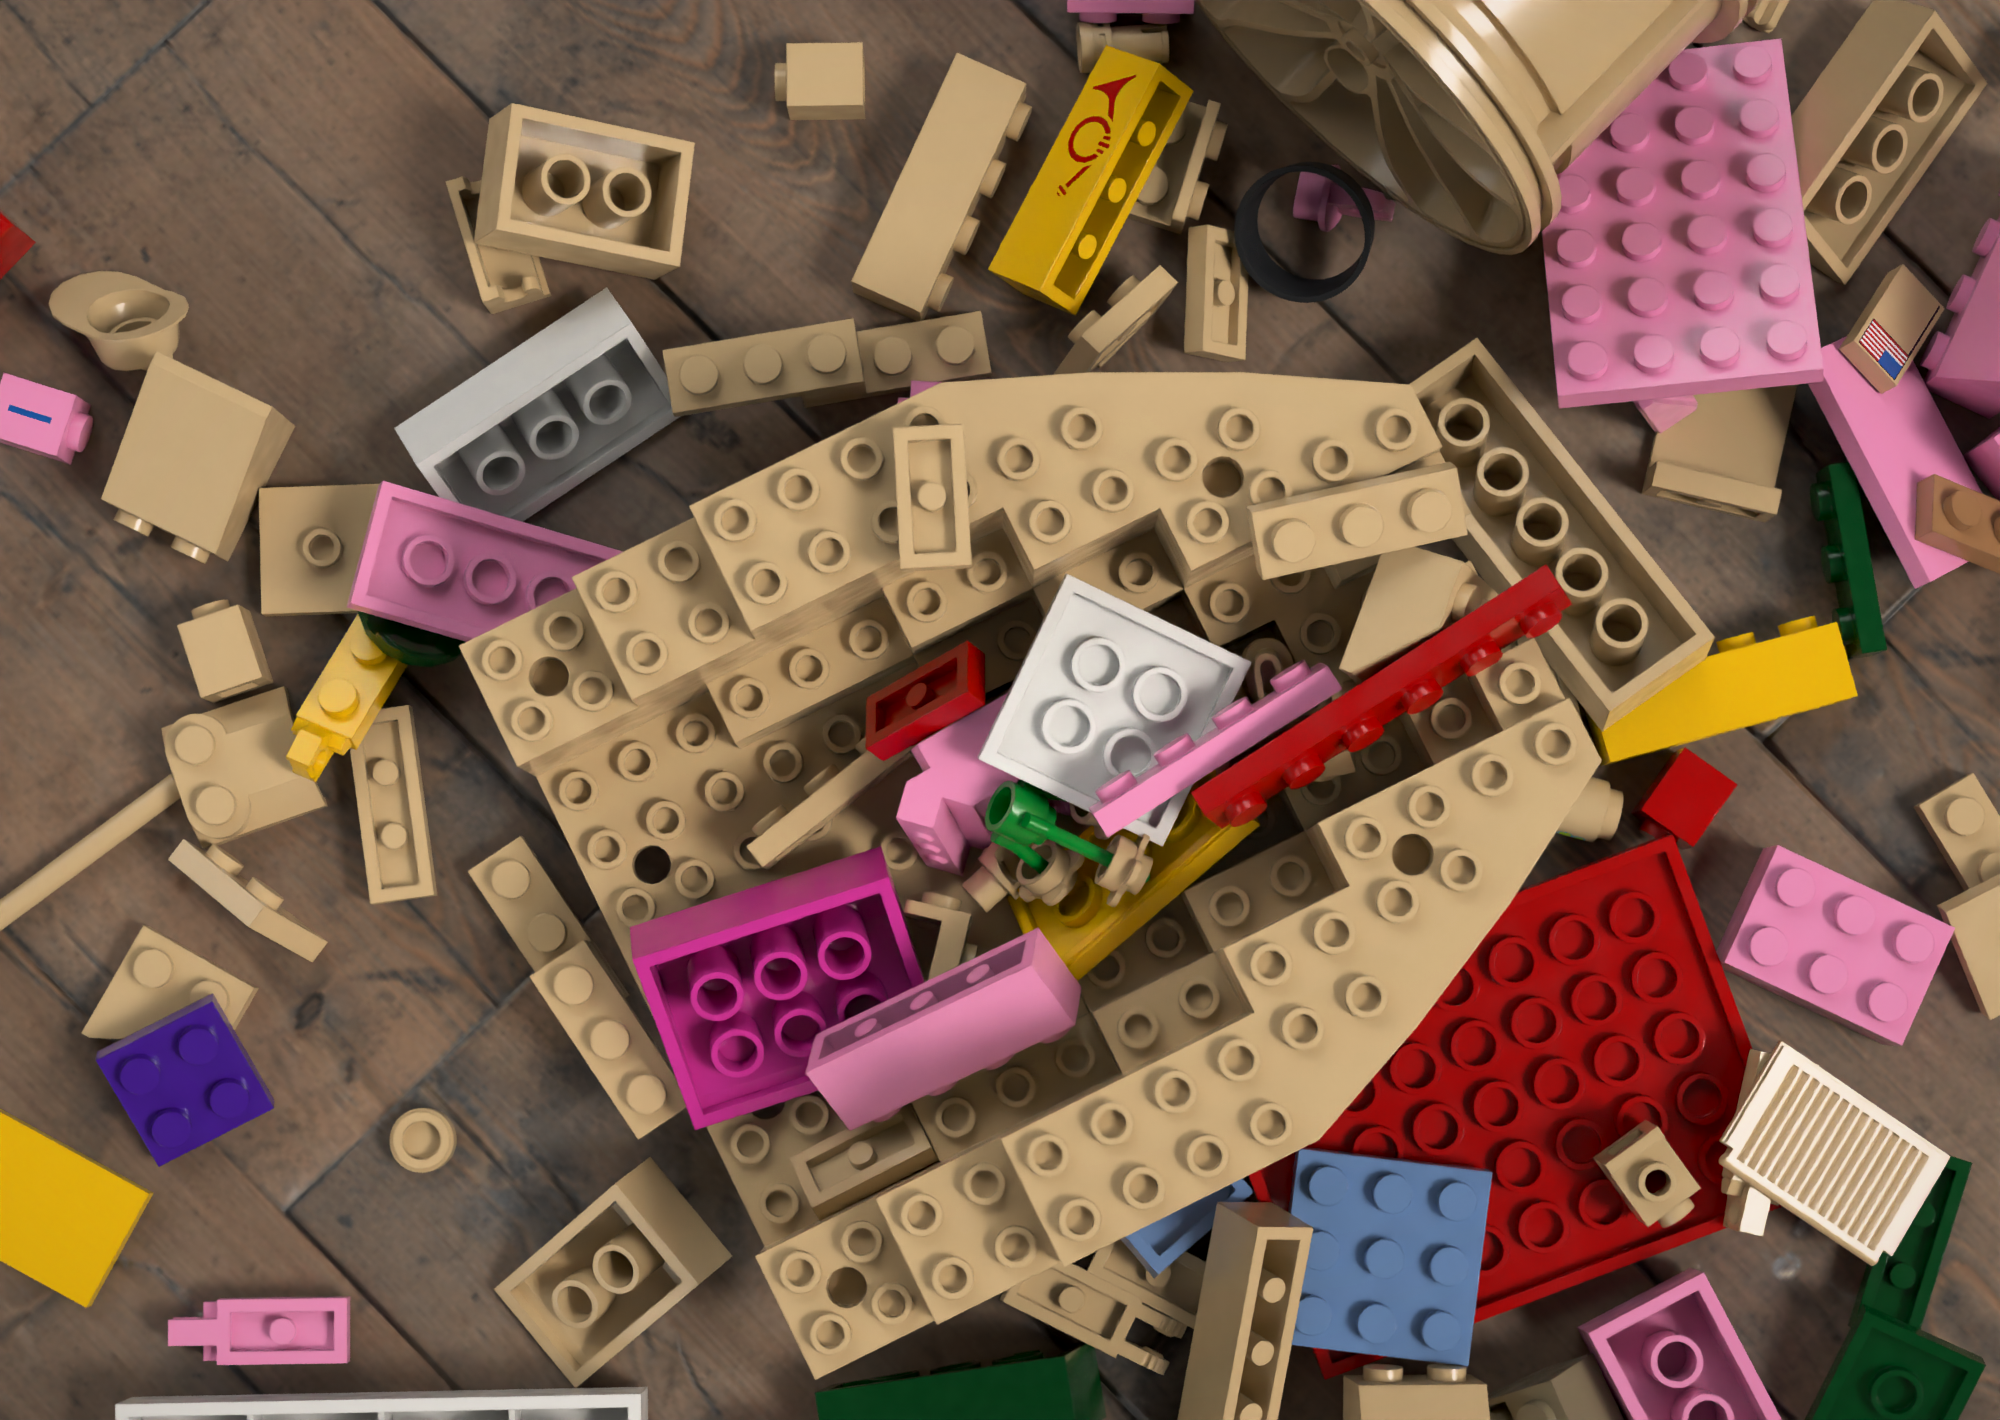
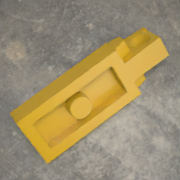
M359 614L355 617L297 712L296 719L291 728L296 738L286 755V759L290 761L293 773L313 782L318 780L334 752L344 756L350 748L357 750L407 667V664L383 653L366 635Z

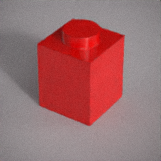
M1684 747L1673 752L1631 814L1643 822L1638 830L1649 840L1673 834L1676 844L1680 849L1693 848L1738 784Z

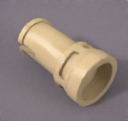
M1077 23L1076 43L1080 73L1092 72L1106 45L1154 62L1168 63L1167 24L1110 27V23H1102V26H1098L1097 23Z

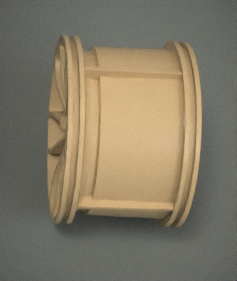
M1195 0L1226 42L1274 95L1324 143L1359 173L1404 207L1447 234L1485 251L1505 255L1522 253L1538 237L1539 232L1549 226L1558 216L1561 209L1562 194L1557 174L1567 169L1691 42L1712 43L1726 38L1742 22L1743 18L1762 1Z

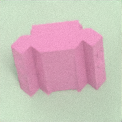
M1008 693L920 742L911 749L923 772L906 781L896 819L928 867L963 876L970 848L975 847L984 850L992 843L990 840L992 832L987 830L985 826V814L990 799L1002 783L1006 781L1017 783L1020 779L979 760L977 756ZM1048 799L1049 806L1053 807L1056 813L1070 816V802Z

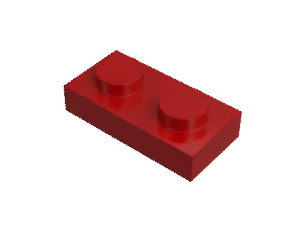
M967 640L866 698L865 749L880 760L885 761L984 706L985 653Z

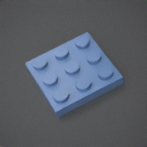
M1304 1147L1296 1151L1288 1212L1312 1226L1313 1233L1292 1345L1468 1366L1492 1171L1482 1168Z

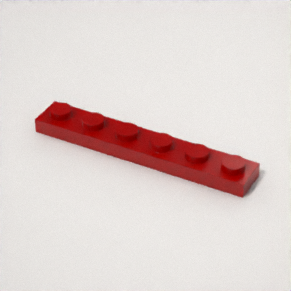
M1547 564L1198 787L1191 794L1203 814L1221 829L1229 824L1232 827H1238L1252 821L1267 808L1266 800L1286 787L1294 790L1310 784L1323 774L1326 769L1324 763L1346 749L1349 752H1356L1374 743L1384 733L1383 725L1405 711L1408 714H1416L1432 706L1442 697L1444 693L1442 688L1465 673L1469 677L1475 676L1477 673L1497 663L1503 656L1501 650L1525 635L1529 639L1535 638L1552 629L1562 619L1561 611L1571 606L1572 602Z

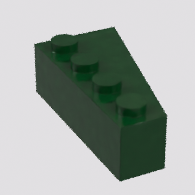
M1084 1342L1073 1343L1071 1348L1053 1357L1044 1358L1043 1352H1040L1038 1349L1014 1353L1013 1356L993 1360L991 1366L981 1367L980 1361L973 1360L931 1369L930 1375L920 1376L919 1371L914 1370L832 1384L815 1392L819 1420H1102L1107 1417L1096 1351L1094 1347Z

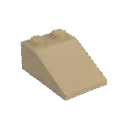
M649 1157L611 1186L494 1290L570 1383L577 1388L728 1261L732 1255L654 1160Z

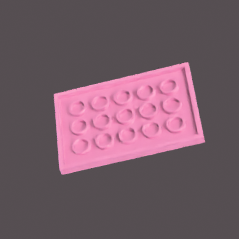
M1780 38L1684 49L1567 169L1557 174L1562 194L1561 209L1558 216L1542 231L1559 409L1823 382L1824 366L1782 40Z

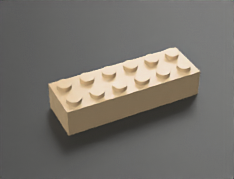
M1475 338L1410 383L1443 446L1440 450L1445 462H1451L1457 467L1461 494L1471 512L1465 516L1468 535L1452 538V540L1467 559L1471 560L1474 568L1484 581L1498 594L1547 564L1572 602V605L1561 611L1563 616L1557 625L1546 633L1535 637V640L1544 658L1602 732L1706 659L1715 636L1478 338Z

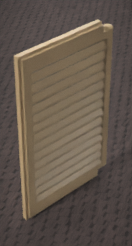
M1778 1041L1719 1140L1728 1147L1719 1159L1720 1165L1870 1266L1878 1263L1882 1252L1890 1256L1893 1255L1950 1158L1945 1152L1783 1041Z

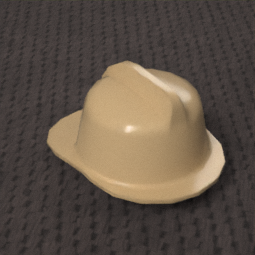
M113 271L80 274L64 281L52 292L48 303L55 319L88 337L102 363L111 369L122 371L138 369L147 371L156 351L173 359V353L176 351L180 340L179 322L186 317L189 309V304L184 296L164 290L136 276Z

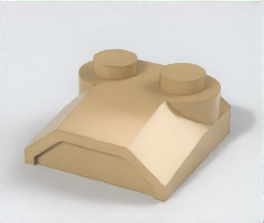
M283 686L202 714H189L178 719L174 724L161 728L165 754L187 818L202 848L209 849L213 843L218 846L328 806L317 782L293 773L290 761L286 759V755L296 738V735H293V731H291L295 720L290 707L287 687Z

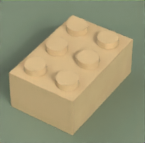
M511 103L489 119L474 243L655 280L680 267L695 143Z

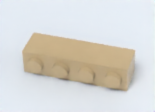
M956 53L851 280L853 293L915 321L924 320L929 308L937 312L941 310L954 280V277L945 274L955 251L966 255L980 224V220L971 216L981 195L989 198L993 197L1005 171L1006 163L998 160L1007 138L1014 141L1019 140L1030 117L1032 106L1024 103L1026 99V83Z
M1217 1202L1178 1420H1278L1313 1227L1272 1202Z

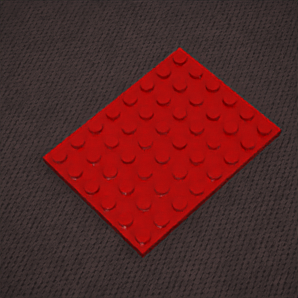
M1673 834L1649 840L1519 889L1509 906L1417 1028L1318 1141L1306 1146L1482 1168L1492 1171L1474 1324L1728 1228L1723 1226L1728 1194L1721 1192L1722 1179L1724 1177L1722 1176L1723 1166L1719 1164L1720 1157L1728 1147L1719 1140L1736 1113L1748 1055L1752 1046ZM1644 1120L1659 1127L1666 1141L1701 1188L1689 1197L1695 1205L1694 1208L1681 1220L1665 1228L1658 1221L1649 1227L1638 1221L1593 1158ZM1295 1152L1248 1175L1257 1202H1272L1288 1212ZM1662 1170L1651 1171L1645 1179V1187L1650 1193H1655L1666 1183V1176ZM1770 1204L1768 1212L1781 1208L1783 1206H1781L1780 1204ZM1312 1347L1320 1372L1325 1380L1387 1357Z

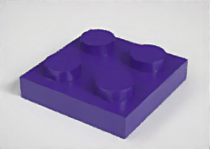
M213 993L97 1051L96 1062L158 1167L274 1109L273 1096Z

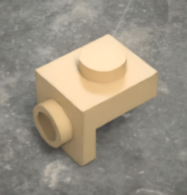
M923 892L921 902L906 899L903 913L906 918L941 926L928 980L976 958L978 945L967 943L972 916L969 913L960 911L961 900L937 893Z

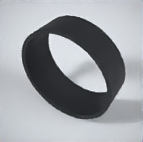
M1320 162L1295 163L1273 170L1262 176L1248 189L1237 209L1234 224L1237 252L1249 275L1257 284L1271 294L1288 301L1300 303L1327 300L1342 293L1353 284L1367 262L1375 232L1372 206L1361 186L1341 169ZM1289 172L1315 173L1332 180L1349 194L1360 212L1365 232L1364 249L1351 267L1330 278L1306 279L1285 271L1271 259L1260 239L1258 211L1264 194L1278 178Z

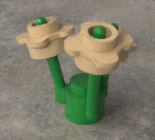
M1021 779L1017 783L1006 781L997 788L986 810L985 826L987 830L992 832L991 842L1011 850L1021 859L1017 866L1016 877L1018 882L1021 883L1019 895L1024 901L1031 902L1037 898L1042 899L1048 906L1059 903L1076 884L1078 878L1077 870L1082 866L1085 857L1099 863L1095 875V884L1110 890L1107 904L1112 907L1119 903L1125 891L1136 895L1143 885L1149 881L1153 858L1144 854L1150 839L1149 835L1145 833L1142 837L1138 835L1134 842L1118 834L1105 850L1055 826L1056 810L1049 806L1048 799L1067 801ZM1070 803L1071 815L1077 823L1093 825L1095 837L1098 839L1107 840L1111 837L1105 835L1091 812ZM1059 845L1064 846V847L1068 848L1069 850H1064V849L1061 848Z

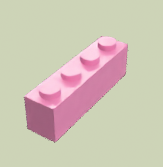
M1036 928L816 1034L805 1073L850 1131L873 1120L875 1122H883L897 1114L903 1106L928 1094L930 1096L941 1095L950 1090L960 1079L983 1068L986 1070L999 1068L1007 1063L1017 1052L1039 1042L1047 1044L1063 1037L1076 1024L1082 987L1041 930Z

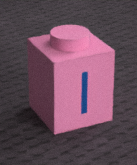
M3 373L0 382V443L71 465L75 451L82 452L89 441L93 427V417L88 415L91 405L77 395Z

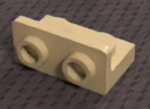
M1208 100L1207 107L1188 101L1127 218L1178 234L1182 233L1186 217L1199 220L1209 188L1208 183L1198 181L1205 158L1217 161L1228 124L1217 121L1221 103Z

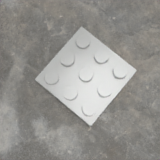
M1065 573L977 757L987 764L1090 812L1089 807L1100 801L1095 791L1103 784L1127 770H1130L1133 776L1137 778L1158 764L1153 754L1169 742L1186 733L1190 735L1194 742L1216 728L1211 718L1233 702L1252 662ZM1192 785L1123 828L1141 837L1145 833L1150 836V841L1163 847Z

